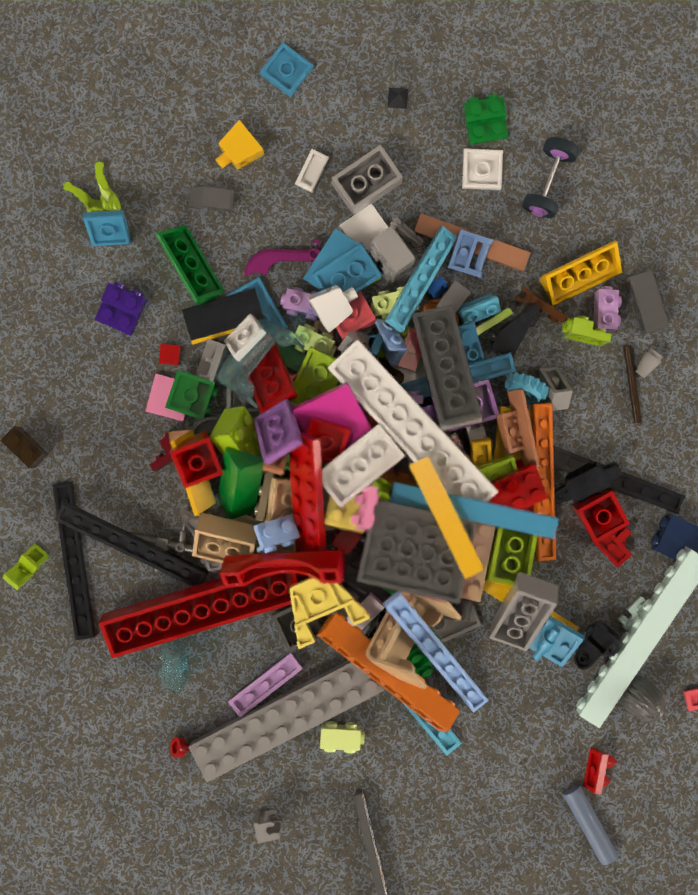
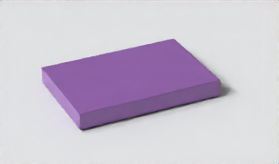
M288 399L254 418L263 460L266 464H270L303 444L295 415L292 412V405Z

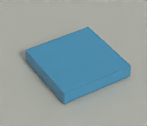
M282 42L259 73L291 97L313 69L314 65Z
M123 210L83 213L82 218L92 246L131 244V236Z

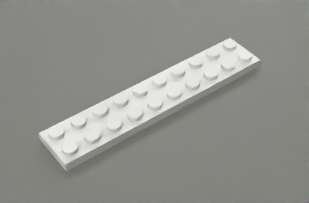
M356 340L328 367L342 384L348 382L359 403L414 462L427 456L429 457L446 493L486 502L498 493V490L451 439L441 431L439 426L359 340Z

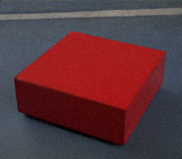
M161 344L159 364L179 366L181 346Z

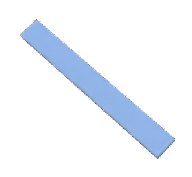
M397 591L383 603L385 608L473 713L489 701L400 591Z

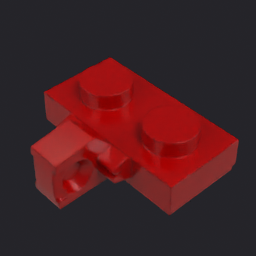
M627 527L597 543H594L591 537L589 538L617 568L632 555L625 547L627 544L625 539L632 534Z

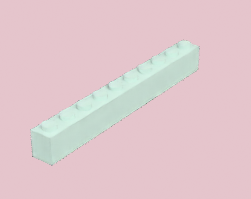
M687 546L678 552L676 562L673 566L668 567L663 581L655 586L651 599L645 601L642 612L639 616H635L630 630L622 635L620 639L621 649L615 656H609L610 659L607 664L602 665L599 669V676L589 684L586 695L577 702L576 710L579 716L598 728L604 723L698 584V553Z

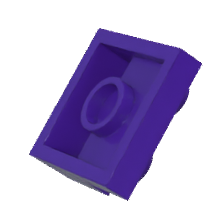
M116 281L114 285L108 283L101 298L102 304L94 320L131 336L147 300L142 298L144 294L134 289L132 292L125 290L126 286Z

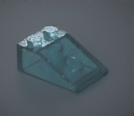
M165 643L159 649V660H162V668L159 669V680H162L164 688L174 695H179L189 682V643Z

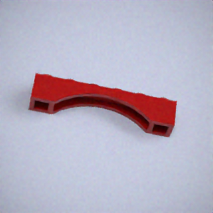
M342 550L225 555L219 574L225 587H243L260 578L280 573L303 574L318 580L322 584L343 582L346 562Z

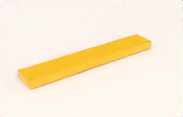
M427 456L409 465L464 578L466 579L484 570L429 457Z

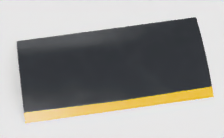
M255 288L209 301L199 306L196 305L182 309L192 345L207 341V339L231 334L249 314L255 316L260 324H265Z

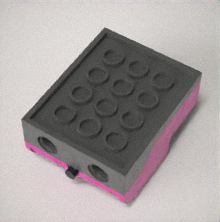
M378 500L373 511L375 515L374 524L367 530V534H362L361 537L364 547L357 581L459 604L465 578L433 513ZM459 518L472 544L477 522Z

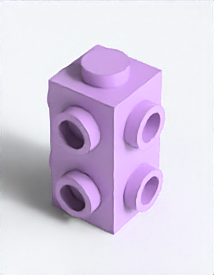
M603 286L594 293L593 330L595 328H602L607 330L606 332H614L620 326L621 317L618 315V308L621 307L622 298L619 296V290H613V287Z
M287 288L286 293L282 294L280 302L283 305V310L287 311L286 314L298 317V314L306 315L305 318L308 320L317 321L318 316L307 299L309 295L317 292L312 291L310 294L303 292L304 289Z

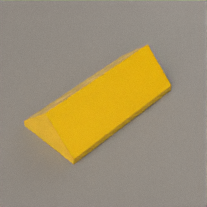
M616 240L544 274L539 280L551 305L555 306L621 274L622 268L618 242Z
M193 429L168 432L172 449L185 439L194 436ZM209 480L186 488L194 516L201 514L216 504Z

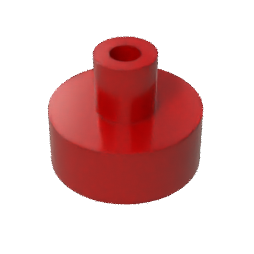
M174 737L170 745L172 757L182 758L186 752L190 751L188 747L190 743H187L184 737Z

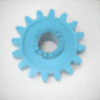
M517 372L514 374L510 373L504 384L507 393L508 391L523 389L527 404L543 402L546 400L549 392V387L545 386L546 383L539 382L540 379H536L532 375H525L524 373L522 375Z

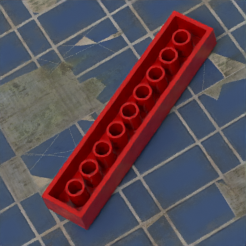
M280 573L260 578L243 587H225L222 579L219 578L103 613L99 620V626L113 659L291 605L290 586L300 582L297 573Z

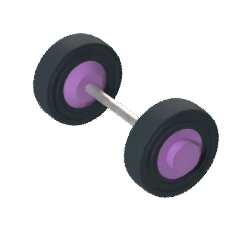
M560 137L547 138L543 147L544 153L554 158L555 162L542 196L527 194L522 203V207L527 212L538 217H555L558 204L547 198L546 195L559 161L574 162L579 154V147L575 143Z

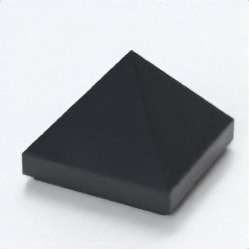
M389 88L388 108L407 109L408 89Z

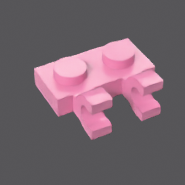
M368 486L363 488L362 495L355 496L354 504H360L358 515H352L350 524H356V529L368 530L374 524L375 515L373 511L379 499L377 487Z

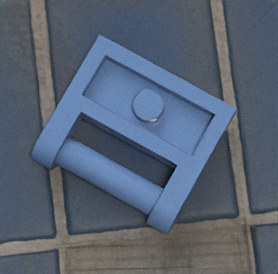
M460 229L448 268L481 278L483 273L481 271L489 247L493 244L494 240ZM477 242H482L474 269L469 268Z

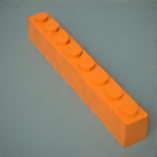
M335 613L328 617L317 633L318 637L439 732H448L460 713L455 707L454 702L444 699L434 687L427 685L426 689L404 682L373 664L366 656V650L372 638L368 639L363 635L364 632L359 627L349 624L347 622L348 619L342 614Z

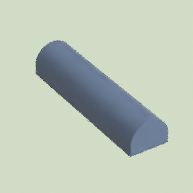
M578 783L562 792L601 865L613 863L618 858V853L580 784Z

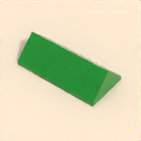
M186 225L155 234L198 306L209 302L225 292Z
M226 446L222 466L223 474L220 479L217 500L228 518L235 519L255 511L263 475L264 460L263 457Z

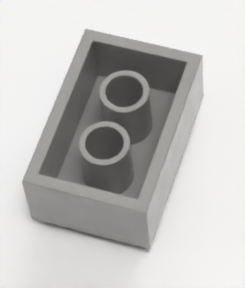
M379 145L331 179L332 186L354 216L401 185L403 176L383 147Z
M392 225L371 240L370 256L376 266L379 264L382 268L381 274L387 282L390 280L393 284L412 271L415 257Z

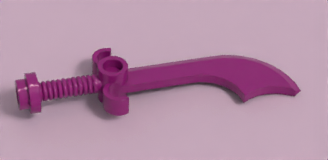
M314 239L312 242L319 245L317 249L262 250L250 258L245 267L244 276L247 277L254 273L268 276L271 266L280 261L314 262L320 253L321 244L318 240Z

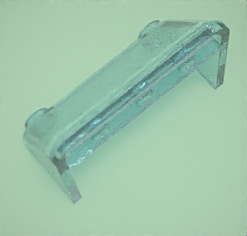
M266 319L258 320L266 331V335L239 362L230 353L216 373V378L222 385L255 409L258 408V405L251 399L255 388L253 383L247 378L273 344L276 342L281 346L287 347L294 343L302 350L305 348L295 333Z

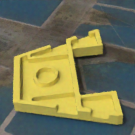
M310 577L290 586L298 649L316 641L308 624L309 622L343 607L346 609L353 626L370 619V614L340 583L322 584Z

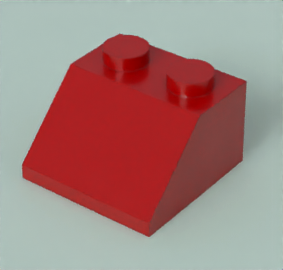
M207 431L185 439L169 451L185 489L223 474Z
M610 488L602 493L590 495L585 501L571 504L579 521L594 543L630 524L613 490Z

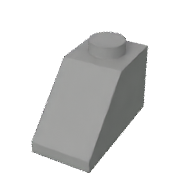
M540 368V382L546 383L545 386L549 387V392L544 402L552 403V411L568 409L573 390L559 368Z

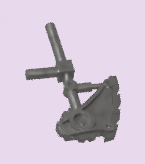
M180 509L179 515L182 516L183 527L180 531L179 542L171 541V538L163 536L154 538L139 534L134 535L166 551L175 549L177 552L193 553V545L185 543L187 536L186 527L195 537V529L201 515L194 516L193 512ZM200 559V562L205 564L208 571L217 573L221 570L222 563ZM155 569V572L162 573L161 571Z

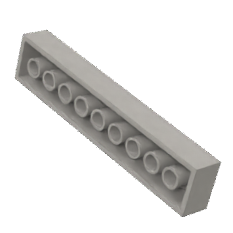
M347 660L252 709L242 717H237L191 741L188 747L207 783L383 692L385 688Z

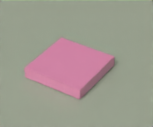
M155 374L146 412L184 421L185 414L165 408L174 378Z

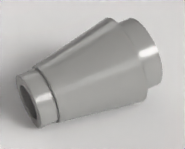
M651 348L645 351L635 373L645 379L662 363L661 359L663 356Z

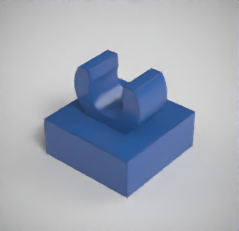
M441 276L436 280L433 279L427 289L431 299H439L448 289L446 281Z

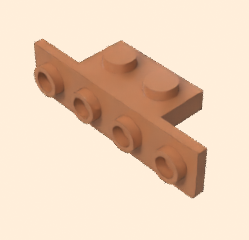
M524 390L508 391L511 411L496 415L504 453L510 454L520 451L523 466L533 462L536 468L540 467Z

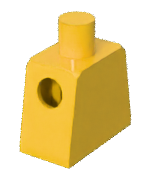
M239 120L219 142V147L223 153L215 160L222 169L229 163H232L238 170L262 157L264 151Z

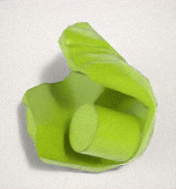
M379 477L369 486L378 488L379 500L390 502L389 492L392 489V484Z

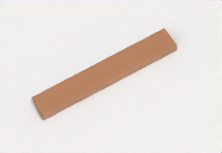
M420 214L414 230L416 234L429 239H433L437 230L442 225L456 237H458L460 229L472 232L424 214ZM494 240L493 244L489 247L486 259L524 272L531 252ZM477 242L474 255H479L482 242Z

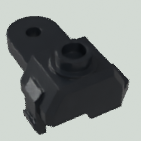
M596 621L594 624H590L585 629V643L575 653L574 662L578 669L586 670L593 666L600 656H615L621 649L619 635L604 622Z

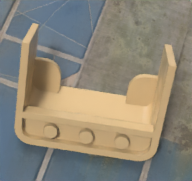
M400 591L429 627L438 625L443 616L457 620L461 619L459 613L448 601ZM387 610L366 650V656L373 664L399 680L426 689L427 685L415 673L414 665L409 660H406L415 642Z

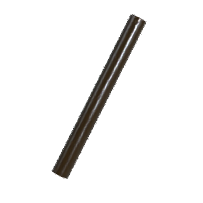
M631 345L623 346L634 424L642 423Z

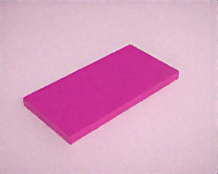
M348 382L292 408V412L304 433L307 431L311 416L350 427L351 433L344 451L372 430ZM393 467L389 469L390 471L395 472Z

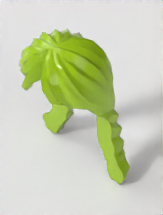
M98 161L94 165L97 183L101 192L100 200L92 199L86 192L73 186L68 181L63 184L64 190L73 193L84 203L87 212L117 211L121 209L117 194L110 189L106 177L103 175V162Z

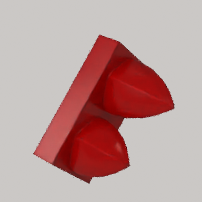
M590 748L583 787L595 794H601L602 788L610 783L605 772L606 769L613 767L617 763L615 758L599 749Z

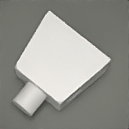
M334 285L309 295L307 299L324 328L331 332L352 314L353 310L349 302L356 299L358 295L353 287L342 292L340 287Z

